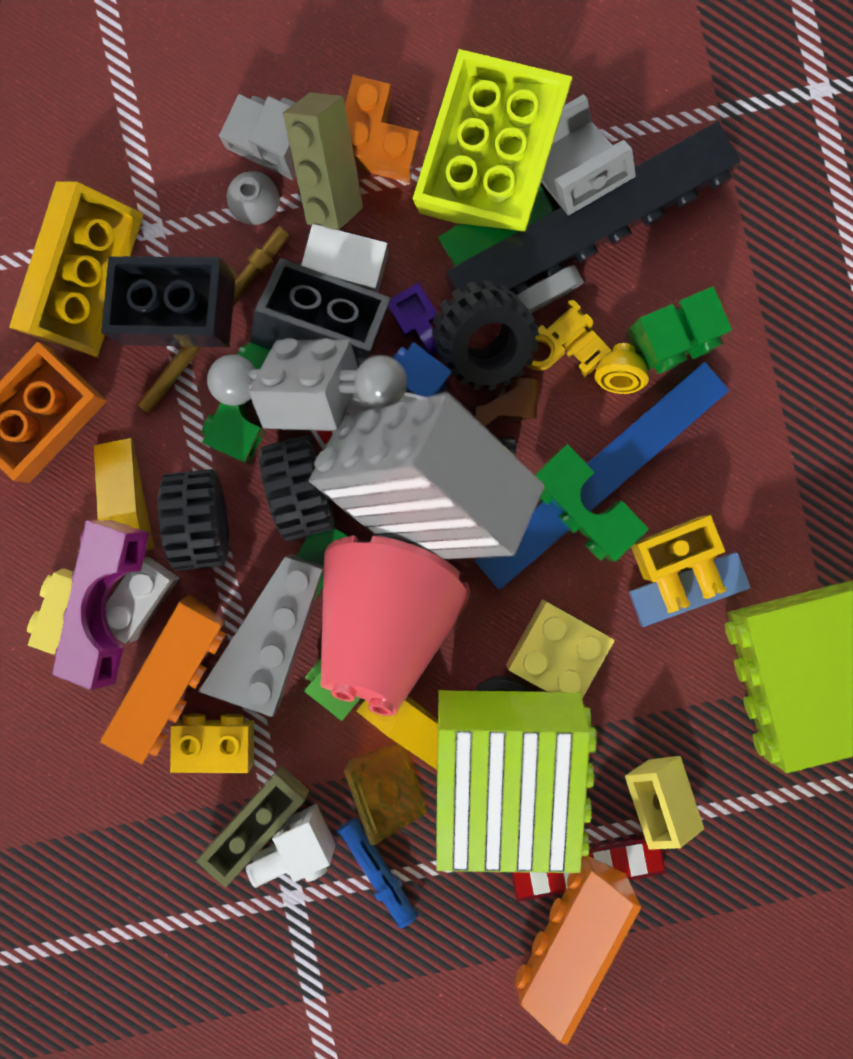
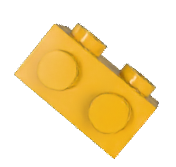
M205 714L182 715V720H178L171 725L170 773H248L254 766V720H244V715L224 714L221 715V720H206Z

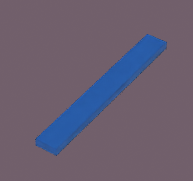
M705 362L699 365L587 463L595 473L583 484L580 497L583 506L589 512L730 391ZM552 501L548 505L542 502L534 509L515 555L478 557L474 562L499 590L502 589L569 530L558 518L562 512Z

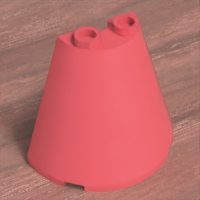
M355 536L340 538L330 543L324 552L321 687L330 690L335 698L351 702L355 700V697L365 699L369 702V709L376 714L383 716L395 715L466 608L470 597V587L468 583H461L459 581L460 572L453 565L421 547L379 536H372L371 542H357L358 539Z

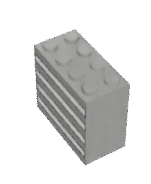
M448 393L344 415L338 430H332L333 436L326 449L317 456L314 462L315 469L308 481L375 536L413 544L434 553L442 559L515 555L545 485Z

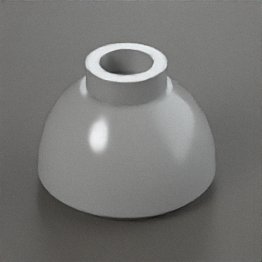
M246 171L237 175L231 181L226 196L232 215L240 222L249 225L262 224L272 218L278 209L280 201L276 184L266 174L258 171Z

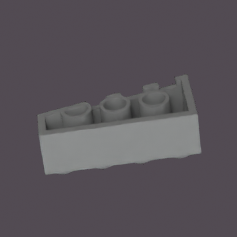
M293 554L284 557L199 692L273 717L280 707L323 578L324 565Z

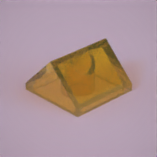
M394 743L347 761L344 773L370 845L379 843L428 813L406 749L400 744Z

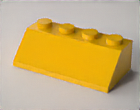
M56 181L9 328L50 343L98 357L105 336L101 333L108 256H131L144 214L79 182Z

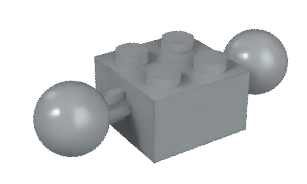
M288 338L276 340L261 369H255L249 360L239 355H226L217 359L208 371L207 383L214 398L223 404L236 406L252 399L262 427L265 429L337 431L354 393H357L365 404L373 408L395 405L403 398L406 392L407 375L401 364L388 356L371 357L365 360L358 368L350 340H332L328 338L320 340H295Z

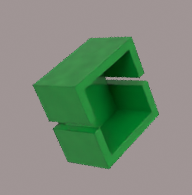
M714 286L680 300L679 304L681 307L676 310L674 305L671 304L640 317L626 331L631 344L636 348V353L646 363L648 371L655 369L657 375L686 361V355L689 353L693 360L724 344L722 337L731 332L732 328Z

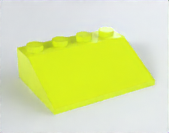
M459 49L413 196V201L419 214L458 224L526 231L572 83V76Z

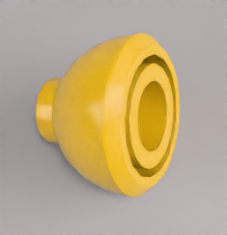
M619 343L613 347V351L606 354L600 360L595 372V381L609 392L629 394L644 388L648 384L649 374L646 363L636 353V348L628 343Z

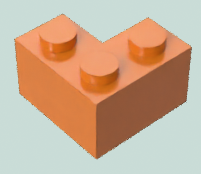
M353 75L345 109L356 170L410 183L419 150V131L387 123L392 104L391 84Z

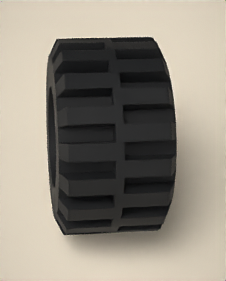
M482 281L481 287H478L475 282L466 284L467 290L461 292L457 288L451 293L454 298L450 302L444 299L440 307L443 313H436L433 321L437 328L432 329V337L436 342L434 345L446 367L452 371L451 375L455 376L458 382L464 386L469 383L472 389L480 390L482 385H485L487 390H495L496 385L502 383L505 387L512 383L510 378L515 375L520 378L525 373L522 369L525 364L531 366L535 358L532 356L531 351H538L539 342L535 338L539 335L538 327L533 322L535 319L517 295L513 291H509L506 286L498 283L495 287L491 281ZM494 322L502 323L499 335L491 344L483 348H468L471 336L481 326Z
M308 435L262 446L260 449L259 466L265 495L277 530L286 541L332 530L335 522L332 500L308 481L315 469L314 462L319 455L314 441Z
M213 469L164 474L158 491V520L163 549L171 567L175 571L224 566L229 552V526L224 491L218 475Z

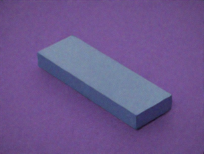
M738 552L714 559L722 582L727 589L722 594L715 593L716 596L703 599L692 568L679 572L678 575L688 601L691 603L690 606L684 609L680 607L679 611L667 613L666 605L656 582L629 590L628 592L641 627H646L750 589Z

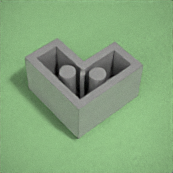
M238 94L219 134L225 149L294 180L296 172L283 112L294 105L295 102L286 98L278 101L269 96L266 101L257 96H252L251 99H248Z

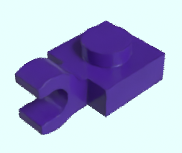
M418 282L391 298L388 309L405 338L416 332L424 350L432 355L437 350L434 345L436 342L432 337L433 328L430 323L434 321L437 312Z

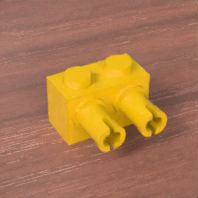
M711 515L699 516L641 539L631 546L643 579L657 583L666 605L667 613L679 611L680 607L684 609L691 605L678 575L681 569L686 567H692L703 599L716 596L715 593L722 594L727 591L714 562V559L717 557L716 555L724 553L725 550Z

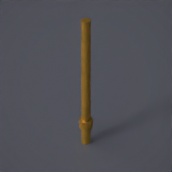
M278 226L260 249L256 247L247 258L249 261L248 265L235 280L233 307L260 273L265 274L274 263L272 258L290 237L281 227ZM183 346L137 405L149 414L202 347Z

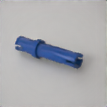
M355 817L342 825L337 832L341 835L357 863L376 890L373 894L377 901H383L397 923V927L400 929L412 923L419 916V913L414 909L401 888L403 885L402 881L398 876H393L379 851L360 824V820L358 817Z

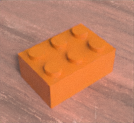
M37 342L0 381V469L13 481L30 483L107 402L54 349L40 342Z

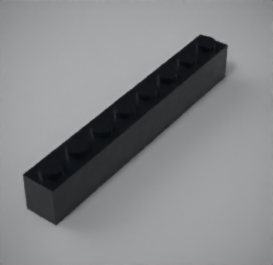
M719 121L637 165L635 167L636 177L569 216L561 207L527 226L526 231H518L447 270L446 281L452 292L457 288L461 292L467 290L466 284L475 282L478 287H481L482 281H491L495 287L500 283L506 286L509 291L519 295L530 288V284L541 278L545 280L565 269L564 265L577 259L579 264L589 260L599 252L597 247L610 241L612 245H615L625 240L632 234L631 228L643 222L645 227L656 223L666 215L664 210L677 204L678 208H682L699 197L698 191L710 185L711 189L715 190L726 184L733 178L731 173L741 161Z

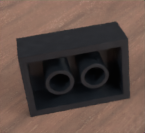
M108 256L101 333L121 345L230 347L236 272L220 257Z
M280 258L255 309L250 343L271 350L276 340L288 338L295 340H320L325 338L350 340L359 368L365 360L371 357L384 322L390 297Z

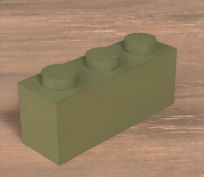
M310 92L284 111L283 117L307 225L316 224L339 230L363 208L344 98L339 95Z
M281 765L205 848L196 862L226 888L300 807L310 790Z

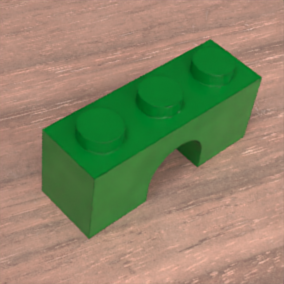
M249 341L248 346L243 344L240 347L237 355L249 360L255 369H261L271 350ZM220 403L215 415L209 414L204 422L201 434L205 435L202 443L250 465L265 434V430L252 424L247 419L245 414L246 403L236 406Z
M567 444L558 450L534 474L545 485L539 499L546 505L552 501L562 512L558 518L573 533L578 529L589 540L585 546L597 559L602 561L606 557L608 561L616 562L649 528L623 501L614 502L601 514L591 513L583 506L580 497L581 488L595 472Z

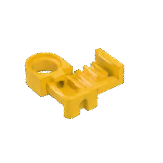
M570 300L567 306L569 310L549 328L546 329L543 325L538 328L539 335L535 338L538 342L548 345L551 354L545 361H533L531 366L527 365L530 369L543 371L550 368L565 354L566 349L568 351L566 354L569 357L574 355L581 362L579 368L582 370L581 374L586 377L598 366L600 360L612 351L592 330V318L588 314L584 315L581 312V307L576 301ZM597 351L600 352L592 361L585 365V362Z

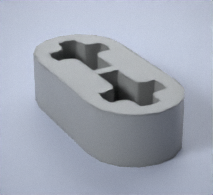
M571 265L517 295V297L532 314L581 286L584 281L576 266Z

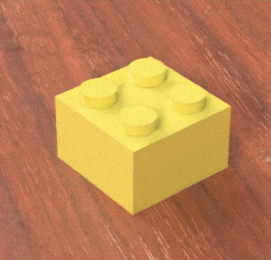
M542 599L506 666L509 671L547 692H580L583 698L615 640Z

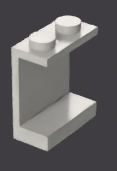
M584 94L564 106L541 180L542 184L569 216L636 177L632 148L625 140L615 145H612L591 121L588 98Z

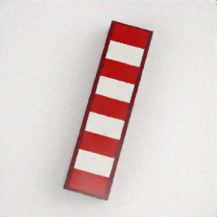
M644 835L589 846V857L625 873L629 881L666 874L662 849H649ZM511 872L517 902L562 894L568 888L567 879L569 873Z

